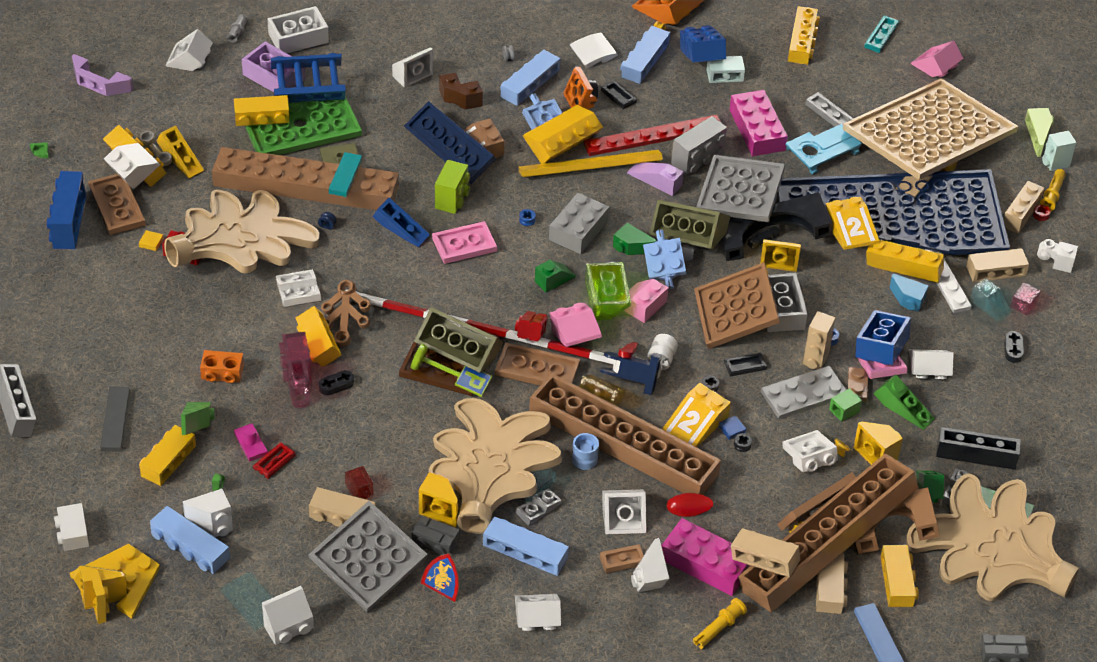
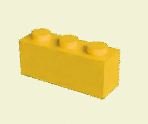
M287 95L234 99L236 126L290 123Z
M315 306L296 317L298 326H296L297 330L304 336L305 339L302 341L306 348L310 350L308 354L314 363L317 362L323 367L342 355L324 315Z
M174 425L170 431L165 433L163 439L153 446L152 451L147 457L141 460L139 464L141 477L162 486L196 447L195 434L182 435L181 427Z
M883 545L881 563L888 607H913L915 600H918L919 592L918 587L914 586L916 573L911 568L913 565L912 553H909L908 545Z

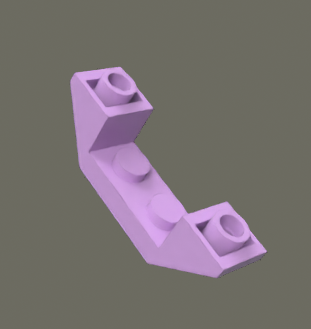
M75 54L72 55L77 84L105 96L127 93L133 90L131 77L116 72L108 80L91 73L87 59Z

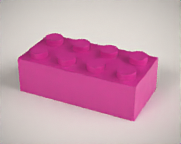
M765 90L731 95L729 110L752 157L786 151L785 144L788 136Z
M681 518L661 545L666 563L731 596L740 586L738 576L751 566L733 560L731 542Z

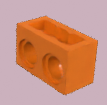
M204 350L200 365L201 379L209 382L225 381L227 383H240L244 367L243 353Z

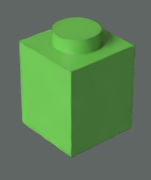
M849 388L831 398L829 410L843 422L860 412L862 400Z

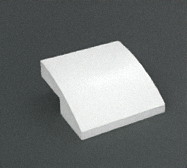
M602 33L583 37L570 44V47L586 69L600 61L606 63L618 56Z
M313 269L276 276L284 307L321 301V294Z

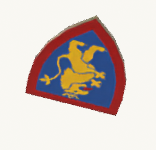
M451 553L440 555L430 562L423 573L421 584L456 602L460 587L459 573Z

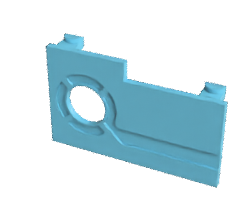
M840 124L816 136L808 132L786 142L785 145L786 149L791 150L810 169L809 172L813 175L818 172V165L852 150L853 155L859 154V146L862 143L844 131L843 124ZM806 146H812L816 148L817 154L806 155L802 149Z

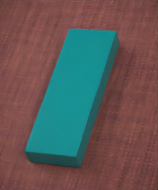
M884 15L866 41L864 48L880 53L899 25V20Z
M344 152L330 184L329 194L347 197L362 162V155Z

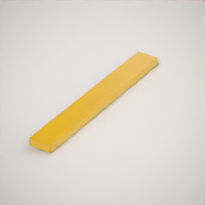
M659 150L519 166V173L522 177L661 161L663 158Z

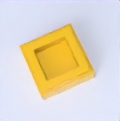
M146 230L139 241V247L157 251L164 239L163 234Z

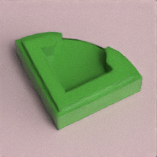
M48 142L30 144V149L34 152V155L40 158H49Z
M214 474L212 479L213 491L223 489L224 475Z

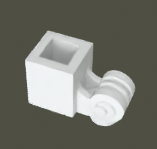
M1046 239L1039 244L1037 256L1042 260H1048L1051 257L1054 259L1053 269L1071 273L1078 246L1063 242L1058 244L1051 239Z

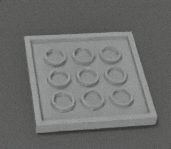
M714 155L696 207L730 215V217L769 222L785 171V164Z
M370 501L364 504L308 554L309 558L366 612L370 611L427 558V553Z

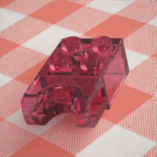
M306 333L282 334V343H279L280 354H283V356H280V364L285 369L282 370L283 381L288 383L292 405L295 408L302 409L310 404L309 386L312 385L311 360ZM298 394L305 395L303 401H298L295 397Z

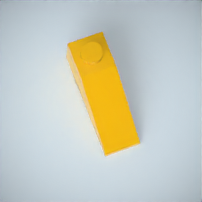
M176 125L160 133L157 139L163 152L171 154L172 163L188 178L204 171Z

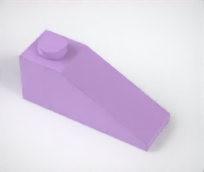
M636 163L627 172V174L671 196L682 187L684 171L670 164Z

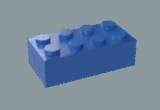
M60 171L59 178H56L55 181L56 191H53L52 195L53 204H50V218H47V229H50L49 242H52L53 249L76 250L86 201L83 172Z

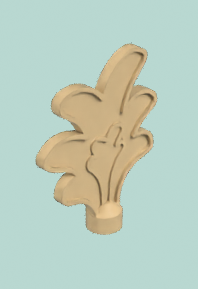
M214 190L211 192L210 197L211 213L203 208L188 209L185 216L187 232L184 235L168 237L164 242L166 257L173 267L189 264L191 260L213 258L230 264L241 273H250L257 268L258 258L279 266L287 265L291 252L288 244L316 248L319 242V232L313 225L305 221L289 217H279V203L267 191H255L252 194L249 207L243 210V206L236 196L227 191Z
M466 398L458 401L454 405L456 416L469 432L463 429L451 428L435 434L433 437L434 446L438 451L446 455L447 458H440L434 461L429 468V472L447 478L452 488L461 495L462 505L457 519L458 526L465 532L483 534L491 522L494 510L506 501L525 498L535 494L537 484L532 472L559 465L562 461L560 449L550 442L531 441L550 430L551 422L547 414L527 411L514 414L502 421L497 410L489 403L477 398Z
M972 474L961 476L951 491L949 501L951 514H935L940 537L919 541L915 523L909 528L906 537L908 550L913 553L949 549L941 559L939 570L941 579L947 584H954L972 576H979L976 584L977 592L987 601H995L1008 588L1020 583L1039 584L1065 598L1079 572L1078 567L1063 561L1053 548L1052 535L1055 527L1053 515L1047 512H1035L1027 518L1025 512L1026 484L1019 479L1011 480L1001 485L995 492L991 508L989 509L983 499L979 479Z

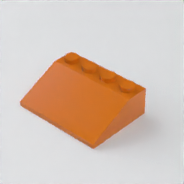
M638 0L632 7L661 23L676 25L683 17L688 16L694 8L699 7L700 3L704 0Z

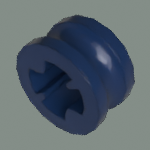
M323 212L318 220V224L322 228L331 230L337 218L331 212Z

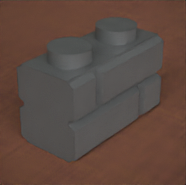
M422 515L412 531V540L421 549L431 550L437 556L447 553L452 554L460 540V529Z
M982 635L979 645L982 662L1027 661L1028 650L1025 635Z

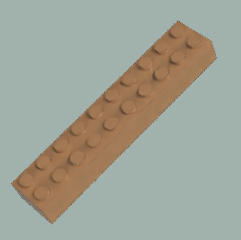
M221 147L212 170L213 186L249 192L264 190L276 196L377 210L388 198L395 202L399 189V173L359 167L347 197L329 194V187L339 164Z
M553 373L547 377L530 397L529 411L547 414L552 425L575 437L582 433L596 436L599 440V450L683 494L697 493L704 495L719 476L720 459Z
M885 453L782 539V541L799 545L800 562L790 577L750 566L738 576L743 593L772 613L918 489L915 471Z

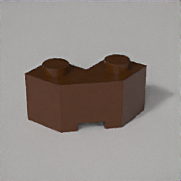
M456 72L439 75V91L444 102L459 105L460 108L465 110L483 106V91L478 81L461 84Z

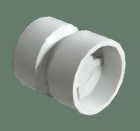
M667 334L656 335L646 360L650 361L654 353L662 354L660 364L663 365L661 370L668 369L678 348L675 338Z

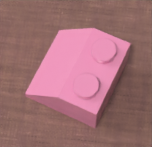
M955 41L931 47L912 61L911 64L931 77L939 76L940 78L948 74V70L959 65L958 62L964 58Z
M655 279L638 282L614 305L645 323L667 302L668 287Z
M576 303L572 307L558 308L556 311L550 312L552 332L566 347L602 337L594 313L586 303Z

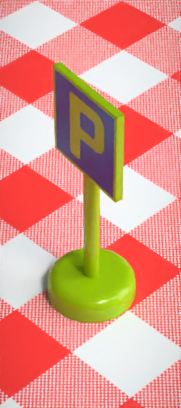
M425 344L419 346L413 358L411 369L418 370L423 362L457 376L458 379L455 386L482 397L492 378L491 375L485 372L479 373L464 366L461 373L426 358L428 347Z

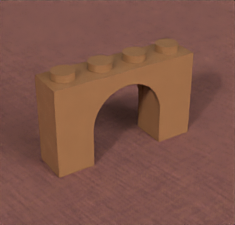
M928 487L915 490L855 541L858 554L879 550L875 535L876 527L883 519L894 515L906 516L913 520L916 525L919 541L940 537Z

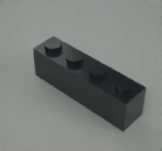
M941 427L937 441L936 457L1016 470L1020 456L1021 439Z

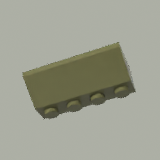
M657 200L649 235L657 237L656 231L659 230L661 237L660 230H663L665 239L680 238L682 243L713 249L725 236L730 215Z
M430 307L414 342L420 345L425 344L428 349L479 373H482L495 360L503 344V341L433 307Z

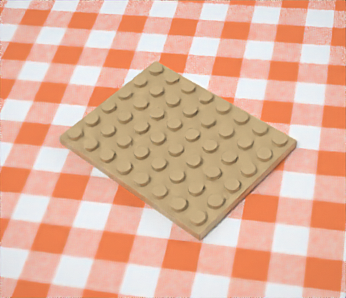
M941 78L844 123L843 130L920 180L1016 133L1018 126Z

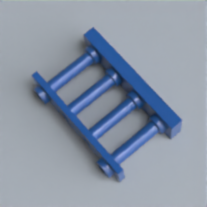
M329 53L327 55L276 56L271 58V70L277 69L279 88L274 89V96L287 95L288 103L345 99V85L339 84L337 66H341L342 54ZM330 66L332 85H321L319 67ZM312 67L314 86H303L302 68ZM284 69H295L296 87H286Z

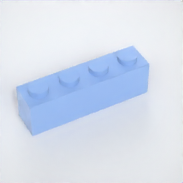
M654 26L645 31L641 41L637 42L635 49L630 51L627 60L621 64L622 78L641 84L669 45L670 32Z
M546 50L536 54L531 61L525 63L519 71L515 72L507 81L501 84V97L518 106L560 70V58Z
M168 506L150 520L151 534L155 539H162L170 549L178 550L188 561L193 560L203 571L208 570L214 574L230 559L229 547Z
M494 516L483 533V546L558 576L568 559L569 546L546 538L542 534L529 531L524 527L514 525L505 519Z

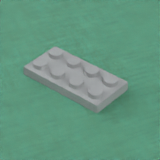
M827 366L762 387L761 393L777 418L781 419L830 403L832 397L846 389L832 368Z

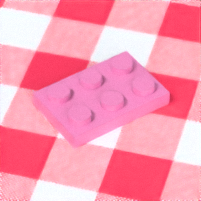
M485 221L432 233V239L444 264L497 252V245Z

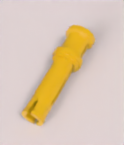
M1063 169L1055 171L1049 188L1044 191V198L1040 201V204L1048 206L1051 211L1056 207V202L1060 197L1059 190L1066 177Z
M738 598L732 599L731 604L726 609H721L718 614L719 616L699 635L693 638V643L696 646L701 644L699 648L703 649L726 626H732L740 615L747 613L745 604Z

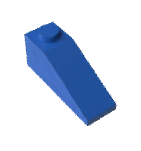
M388 198L372 216L383 227L416 247H419L430 235L391 198Z

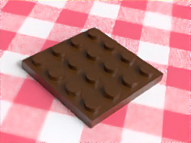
M413 342L399 370V377L469 396L474 395L467 390L455 386L458 379L457 376L423 362L418 370L411 369L413 358L420 344ZM430 349L427 351L426 358L457 372H462L464 365Z

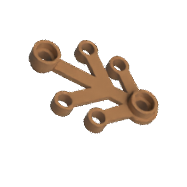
M343 280L338 285V293L321 306L323 313L329 315L325 319L329 323L330 330L333 327L332 323L341 316L340 330L334 335V339L339 346H347L351 341L348 332L349 314L357 321L360 328L365 329L370 325L368 317L362 315L350 305V298L358 303L362 312H368L371 309L369 300L362 298L356 292L355 283L350 280ZM342 299V304L334 311L333 306Z

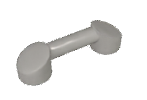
M144 131L140 134V140L144 144L143 147L149 148L164 163L163 167L172 163L171 154L169 152H161L156 146L155 136L152 131Z

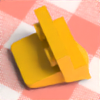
M84 565L79 566L73 573L74 581L81 592L85 610L94 608L98 624L106 622V613H109L108 603L120 601L127 595L125 574L122 571Z

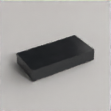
M616 81L601 87V91L622 109L631 106L637 101L634 96Z
M761 353L724 359V364L730 377L767 370V365Z

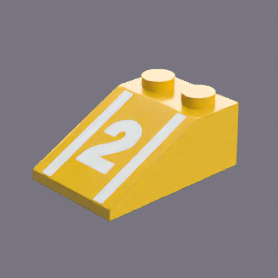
M851 197L850 199L834 200L833 202L826 203V209L833 224V234L843 250L879 243L869 210L861 197Z
M699 383L686 395L662 430L698 447L719 427V422L729 417L731 402Z

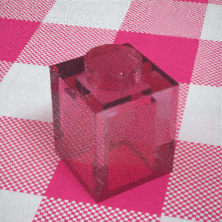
M1023 283L1013 295L1010 307L1027 316L1037 304L1040 290Z

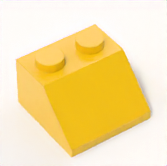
M763 239L760 264L764 262L767 268L797 272L801 244Z
M861 421L858 423L853 448L871 465L885 453L898 461L903 438L890 425Z
M429 472L419 488V514L456 528L458 525V499L447 478Z

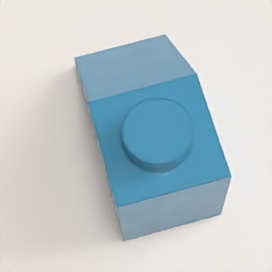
M893 273L889 288L901 306L908 310L919 312L926 298L929 285Z

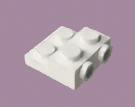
M818 430L782 442L783 449L793 457V464L802 472L815 471L820 466L832 465L835 461H838L837 446Z

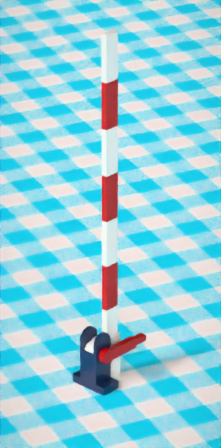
M357 292L362 298L369 300L372 305L424 318L429 311L428 309ZM452 316L489 334L614 364L613 369L602 367L600 372L645 384L644 394L652 395L654 393L657 379L661 374L663 365L660 364L662 354L654 353L650 361L632 357L637 351V342L628 343L623 348H620L618 353H602L574 345L566 347L561 342L541 338L538 342L529 340V338L522 339L518 338L517 331Z

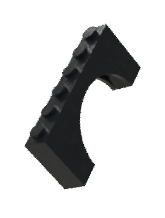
M819 192L774 203L769 222L730 217L727 232L719 241L726 262L743 259L744 245L747 239L756 231L771 225L791 224L802 227L809 231L815 240L832 236L833 224Z

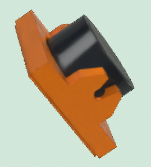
M575 67L563 94L571 108L579 105L585 109H590L595 106L594 104L597 101L598 85L594 79L586 78L581 67Z

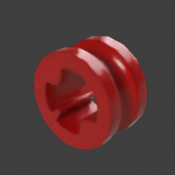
M1040 204L1035 207L1033 216L1039 221H1046L1049 219L1051 210L1048 206Z

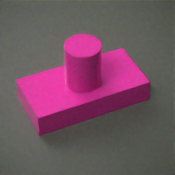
M253 423L234 429V434L249 462L264 457L268 453Z

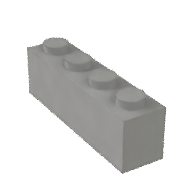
M0 364V403L11 437H31L36 417L19 365Z

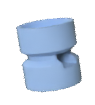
M582 433L574 438L572 463L577 468L589 470L597 465L599 440L596 436Z

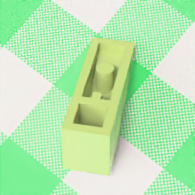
M1049 108L1028 109L1025 122L1036 155L1041 157L1050 128L1054 124V117L1050 114Z

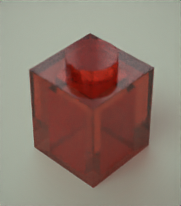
M364 466L345 472V485L352 496L367 499L374 494L373 482Z

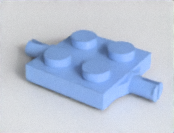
M536 93L530 95L533 105L522 111L531 130L562 113L555 99L540 101Z
M658 230L656 231L658 241L643 245L649 280H665L668 289H670L669 283L671 289H674L672 279L686 274L680 238L665 240L664 231L660 230V237Z

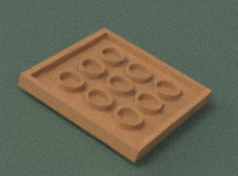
M764 262L694 288L704 337L709 349L780 323L768 270Z

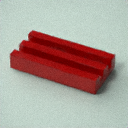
M280 442L255 463L253 469L269 479L295 457L296 452ZM282 449L284 450V451L281 452L278 456H275L273 459H271V458H272L274 455H276L280 450H282ZM271 459V462L263 468L262 466Z

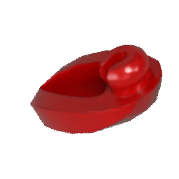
M697 493L679 494L670 498L667 502L668 511L682 517L696 516L713 507V501L709 497Z

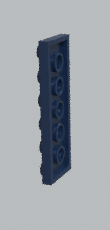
M429 101L404 125L412 135L445 163L447 160L467 164L468 173H470L468 183L470 184L496 160L493 154Z

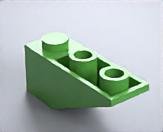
M897 375L888 379L873 393L884 406L922 430L935 419Z

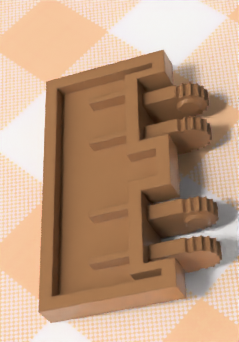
M851 472L791 511L777 524L781 531L786 528L790 531L800 521L804 522L811 516L810 513L822 507L853 481L856 476Z

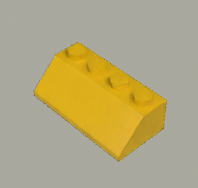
M576 105L525 133L523 137L539 162L544 164L581 144L584 140L595 136L603 126L594 112Z

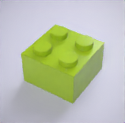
M451 160L446 161L435 182V209L456 214L458 208H462L464 196L467 197L470 192V186H468L470 173H468L467 164Z

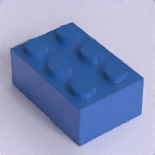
M704 25L699 29L686 27L685 30H680V49L692 62L726 59V39L712 26Z
M874 310L857 336L855 357L865 361L871 360L884 365H893L910 337L911 317Z

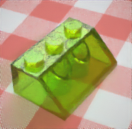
M624 262L586 264L585 284L589 307L592 309L596 320H611L631 306Z

